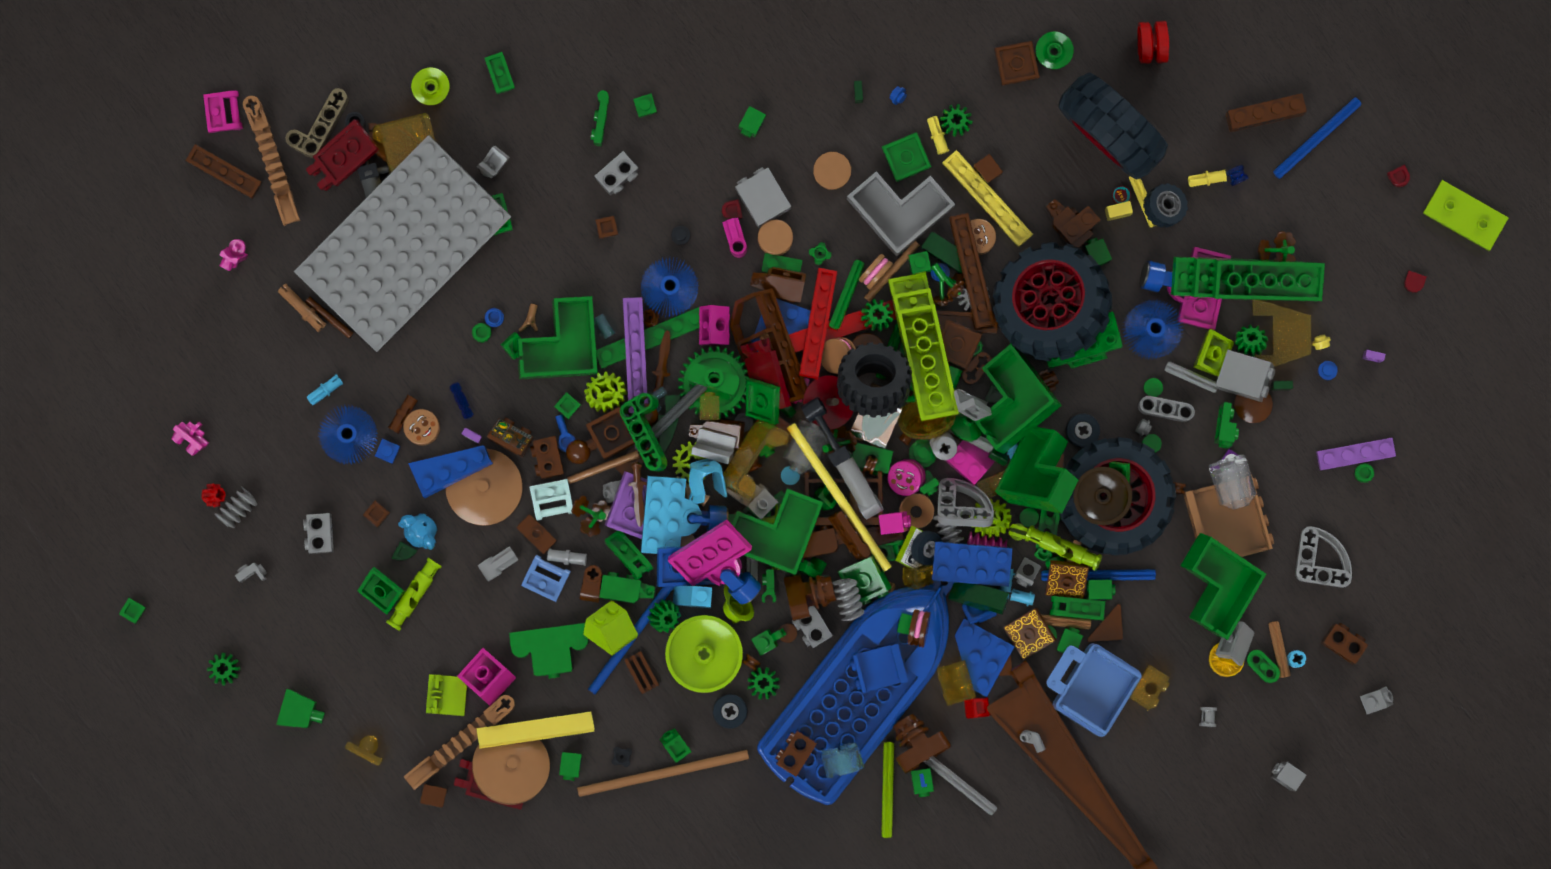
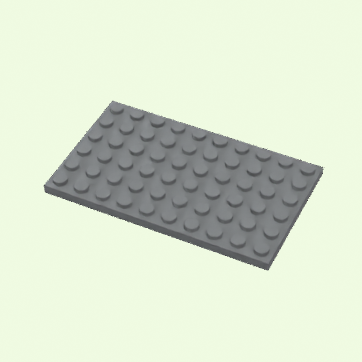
M428 135L294 272L360 337L378 352L511 218V215Z

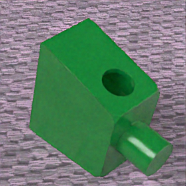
M286 689L276 725L310 728L312 721L323 723L325 712L315 710L316 701L293 690Z

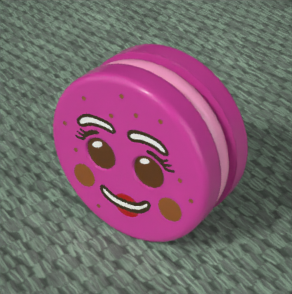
M903 459L896 462L888 472V483L891 489L902 496H909L918 492L919 488L924 486L926 481L923 466L913 459Z

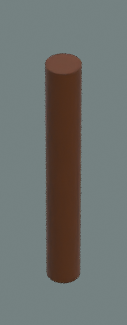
M309 297L305 301L306 304L348 339L353 336L354 333L314 299Z

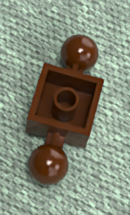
M620 407L586 424L592 438L587 441L574 440L570 442L566 448V456L572 463L582 464L589 459L591 451L597 448L604 460L634 445L635 443L620 415ZM657 409L645 415L651 427L658 420Z

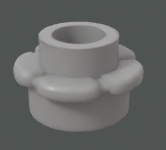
M1142 419L1139 422L1135 432L1140 437L1143 435L1147 436L1152 428L1150 420Z

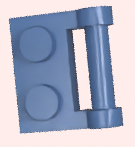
M536 555L521 586L557 602L571 571L561 569L542 560L541 556ZM537 566L560 576V581H555L536 572Z

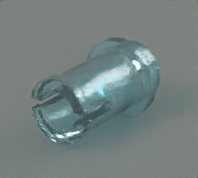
M601 314L594 319V325L598 326L604 339H607L615 334V331L606 318L608 317Z

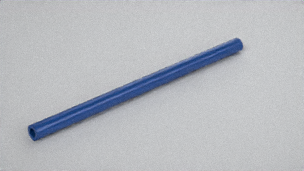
M675 586L662 587L634 625L638 636L650 621L647 617L651 614L649 609H653L655 607L654 603L659 604L661 599L665 600ZM637 638L609 659L589 686V691L596 695Z

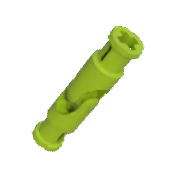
M1033 525L1029 527L1025 536V541L1039 544L1041 548L1055 552L1078 564L1088 565L1094 571L1097 570L1102 559L1101 554L1091 553L1087 551V548L1061 539L1047 531L1042 532L1035 529ZM1070 548L1073 553H1067V550Z
M427 558V563L421 571H418L410 586L395 606V612L386 623L398 631L401 630L403 622L407 617H410L418 602L433 582L432 578L438 569H441V565Z

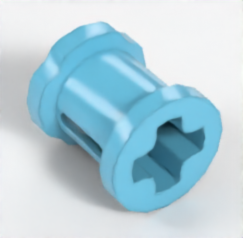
M1298 650L1291 651L1287 655L1288 665L1292 668H1299L1305 665L1306 655L1304 652ZM1294 654L1295 656H1300L1299 664L1292 661L1295 658Z

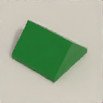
M376 567L370 570L357 590L386 615L389 614L406 592Z

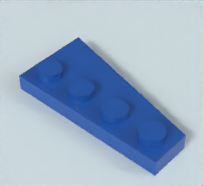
M483 445L408 464L423 497L427 498L492 465L493 462L486 447Z

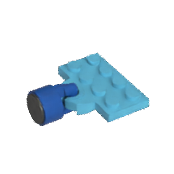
M647 475L641 553L657 554V548L680 547L681 537L693 534L700 525L707 526L708 532L725 520H728V508L726 506L709 505L708 511H702L697 504L692 503V500L685 498L686 478Z

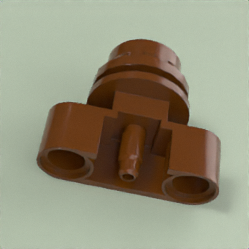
M800 573L796 576L783 577L793 621L810 617L808 609L810 606L815 605L818 610L820 604L823 607H827L830 602L836 601L831 576L823 577L818 575L816 580H813L812 576H810L809 582L805 583L802 582Z
M914 714L905 717L893 726L897 742L902 741L899 744L900 748L907 746L909 749L896 758L905 774L916 769L920 763L928 761L930 757L934 755L936 757L952 746L943 731L927 738L925 734L929 731L928 727L923 728L924 722L917 719Z

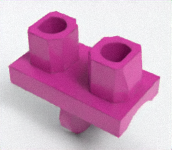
M240 239L231 241L229 247L223 249L220 253L223 259L219 266L231 271L240 262L246 260L248 254L244 253L246 250L245 243Z
M181 422L173 428L175 432L171 439L179 445L184 440L188 441L190 444L186 451L192 456L206 448L209 444L203 438L205 433L200 430L202 427L200 422L196 425L191 422L187 425Z

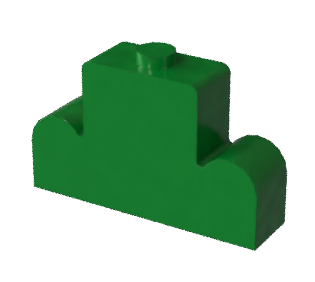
M585 623L509 633L512 653L519 658L527 657L531 653L534 675H548V679L559 678L560 673L572 672L571 647L575 650H583L587 647L589 639L583 635Z

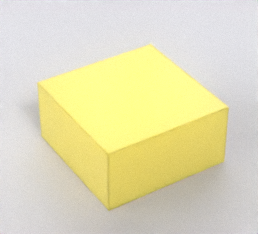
M1127 201L1107 206L1105 209L1107 221L1131 216L1133 213L1131 202Z

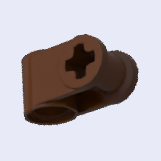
M591 565L585 569L580 600L599 603L603 575L599 566ZM593 568L599 573L594 580L591 579V575H588L589 571H592Z

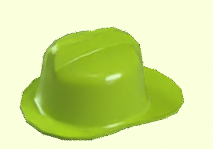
M725 584L724 596L726 600L723 605L725 615L733 624L739 621L751 620L754 617L752 603L739 604L728 592L729 587Z

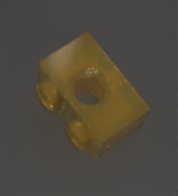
M1148 665L1129 699L1146 710L1154 709L1160 701L1157 697L1161 691L1165 692L1170 685L1168 682L1170 677L1153 666ZM1149 683L1155 686L1153 694L1146 692V685Z

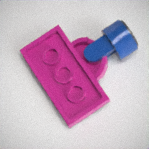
M1193 247L1191 257L1231 258L1230 255ZM1147 261L1144 264L1140 275L1141 288L1159 292L1162 285L1167 286L1169 295L1175 301L1181 303L1177 319L1179 321L1177 322L1215 330L1222 299L1171 295L1172 272L1166 271L1165 264Z
M725 520L668 557V562L692 586L706 578L718 586L726 584L729 587L728 592L739 604L751 602L761 590V584L750 572H741L742 564L739 557L751 551L752 545L728 520Z

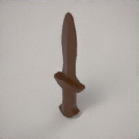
M668 330L665 331L661 341L658 367L656 371H652L654 375H657L653 393L656 395L664 393L662 389L664 377L670 376L666 369L670 351V332Z
M634 462L631 464L634 481L628 483V486H632L634 490L635 518L638 526L641 527L644 520L642 490L643 486L647 485V482L641 480L642 464Z

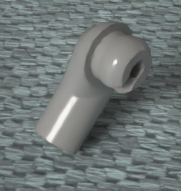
M1024 730L1020 734V740L1033 744L1037 753L1046 749L1039 733Z

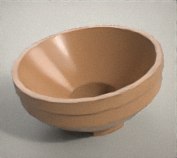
M922 494L907 496L899 507V512L907 511V515L911 517V526L918 529L927 526L934 516V506L931 500ZM914 506H918L922 510V514L918 518L913 517L910 513L911 508Z

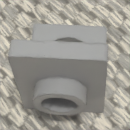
M763 489L743 509V512L761 520L778 501L766 489Z
M1024 557L1014 575V578L1017 579L1016 582L1024 587H1027V585L1032 586L1041 566ZM1027 564L1032 565L1034 568V572L1030 576L1023 573V567Z

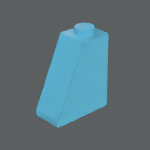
M674 587L673 603L677 606L711 608L712 587Z

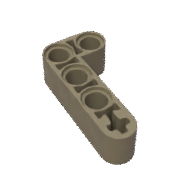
M340 88L334 89L326 100L308 135L298 130H290L285 137L287 144L292 149L309 158H313L326 145L348 105L349 97L346 92ZM342 95L343 100H342V101L339 100V101L337 102V100L335 99V97H336V96L340 97V96ZM328 111L335 112V116L332 119H326L325 115ZM323 127L326 129L323 136L316 135L319 128ZM294 135L300 136V140L296 144H292L290 141ZM311 144L317 145V149L313 153L307 151L308 146Z

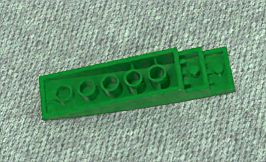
M1174 257L1171 295L1211 297L1215 299L1322 301L1325 263Z

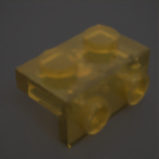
M965 660L937 668L938 679L948 706L976 698Z

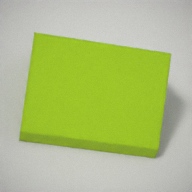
M1209 329L1205 334L1193 368L1219 377L1227 350H1232L1234 341Z

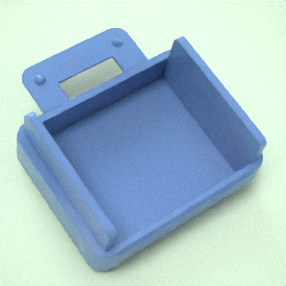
M1091 643L1084 652L1075 646H1068L1046 683L1049 688L1058 693L1053 701L1055 710L1091 733L1103 737L1111 729L1138 685L1142 675L1139 670L1098 644ZM1073 660L1077 661L1066 682H1061L1060 680Z

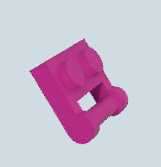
M238 91L203 94L208 133L243 129L239 117ZM227 98L230 99L232 123L227 124L224 99Z

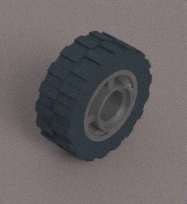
M1169 183L1161 184L1149 191L1144 198V213L1147 215V219L1158 227L1168 228L1177 224L1186 216L1188 201L1182 190L1175 185H1170Z

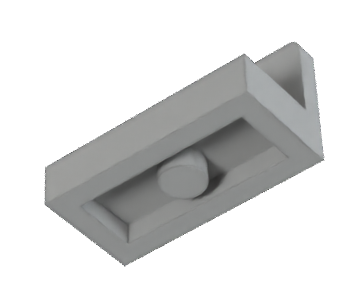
M959 390L954 391L958 412L973 421L992 415L991 409L975 398H970Z
M700 428L697 442L693 446L691 454L729 464L733 458L737 438Z
M1239 621L1228 640L1221 638L1215 654L1219 658L1232 659L1238 666H1242L1253 639L1254 631L1247 624Z

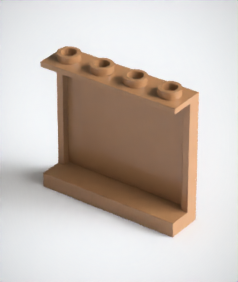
M1252 474L1183 494L1195 539L1199 533L1208 535L1241 557L1273 549V536L1271 533L1268 534L1266 527L1269 526L1268 518L1266 515H1263L1261 509L1264 507L1261 496L1258 497L1256 489H1259L1256 478L1252 477Z

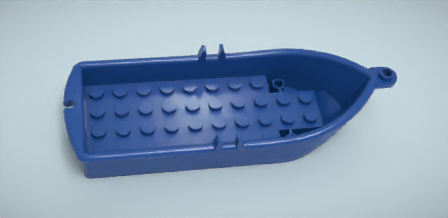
M933 580L931 584L908 586L892 591L864 609V614L851 623L757 745L758 753L778 778L785 782L788 777H793L794 782L789 787L803 796L824 805H831L837 800L936 672L944 655L949 632V614L945 596L951 590L954 582H948L947 585L943 586L941 581ZM918 609L931 613L928 635L923 648L918 647L919 645H908V635L897 632L901 612L913 615V611ZM898 643L908 682L867 691V693L863 694L862 689L858 690L856 686L857 671H853L850 660L853 659V655ZM798 730L817 742V745L797 777L776 765L778 760L775 757L780 749L785 750L788 743L785 741L790 733L793 732L795 734ZM797 739L794 745L797 749H803L806 746V742L803 739ZM791 755L786 756L784 759V763L788 766H792L796 761Z

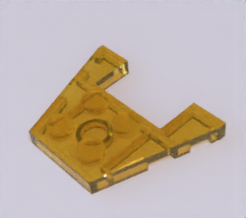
M1253 299V316H1273V355H1255V358L1269 361L1276 367L1311 355V315Z

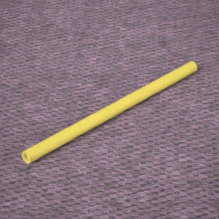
M793 423L787 427L844 514L849 518L850 523L859 533L863 542L868 545L871 554L882 570L885 572L892 567L797 425Z

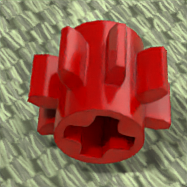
M207 484V489L202 490L201 496L206 506L219 507L220 502L225 501V491L220 487V484Z

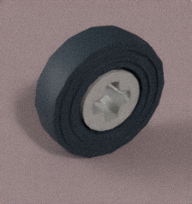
M1086 413L1073 416L1066 426V436L1069 442L1079 448H1084L1097 441L1100 435L1098 421ZM1086 426L1088 434L1081 436L1078 427Z
M923 531L918 534L911 547L913 559L922 565H932L935 541L942 542L941 537L932 531Z
M723 695L714 704L713 716L720 726L729 729L736 728L746 719L747 707L742 698L737 695ZM733 706V710L736 711L735 715L731 714L730 717H727V713L724 711L725 708Z

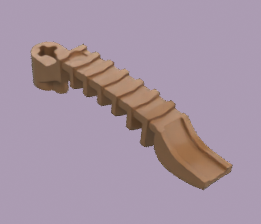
M248 96L243 101V108L252 131L256 135L255 140L259 144L258 149L262 153V160L266 165L265 170L269 174L268 179L272 184L271 189L275 194L274 199L284 226L296 221L298 222L300 218L290 190L291 187L287 181V175L284 172V166L281 163V157L277 151V145L274 142V136L271 133V127L265 115L263 105L257 97ZM253 102L255 103V113L250 108Z
M508 695L501 696L483 712L484 714L475 718L473 723H469L467 728L460 731L454 738L452 737L451 741L446 745L443 744L441 749L434 751L431 757L428 756L404 776V779L413 790H416L478 739L476 728L495 726L515 708L514 699ZM502 700L511 701L509 709L506 707L500 709L503 705Z

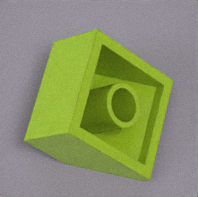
M612 600L589 616L585 622L583 635L612 656L638 637V633L627 611Z

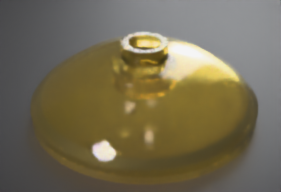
M911 402L903 407L898 423L901 431L908 437L929 440L946 433L954 424L956 415L921 421L916 402Z

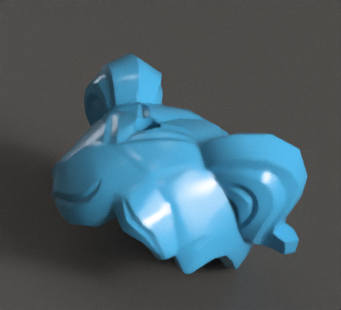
M420 513L417 516L405 515L401 518L398 526L404 528V536L412 546L423 547L429 550L435 547L436 541L434 537L437 533V526L430 517Z

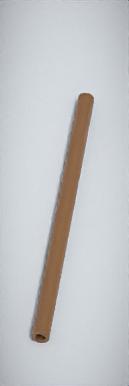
M747 750L577 787L579 797L743 761L749 759Z

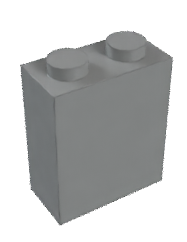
M763 167L753 173V177L749 179L745 177L737 182L738 185L735 186V190L758 228L765 222L774 220L791 210L790 203L769 168L764 170Z
M1227 350L1215 386L1219 390L1262 402L1269 392V380H1272L1275 374L1274 365L1269 361Z

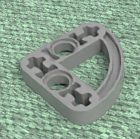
M944 478L940 481L937 520L940 524L969 527H989L993 524L994 511L992 503L981 489L960 479ZM946 487H950L949 492H945ZM956 491L972 497L982 508L955 506ZM945 499H949V500H951L952 502L949 503V504H946V503H943L942 501L945 500ZM966 514L969 515L970 518L963 519L961 518V515Z
M1306 527L1300 534L1295 576L1301 582L1344 588L1352 580L1350 558L1343 545L1332 534L1317 527ZM1309 530L1314 534V537L1310 539V544H1314L1313 547L1309 545L1303 546V542L1307 543L1308 541L1305 533L1309 532ZM1319 538L1329 543L1337 552L1342 564V570L1315 566ZM1304 549H1310L1312 552V557L1309 560L1302 557ZM1306 568L1307 572L1313 573V569H1316L1314 580H1311L1313 576L1309 575L1305 576V579L1302 578L1299 571ZM1323 570L1328 573V579L1325 582L1320 581L1318 578V573ZM1332 572H1335L1334 576L1337 577L1344 574V577L1347 578V581L1343 582V584H1340V580L1334 579L1333 583H1330L1332 580Z

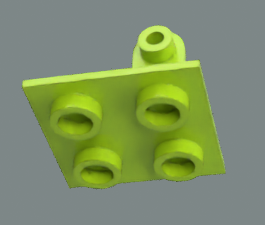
M429 674L426 713L464 716L467 685L455 676Z

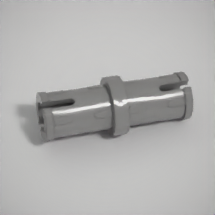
M549 549L547 560L563 562L564 565H569L570 563L586 566L587 554L574 553L571 550L559 551Z

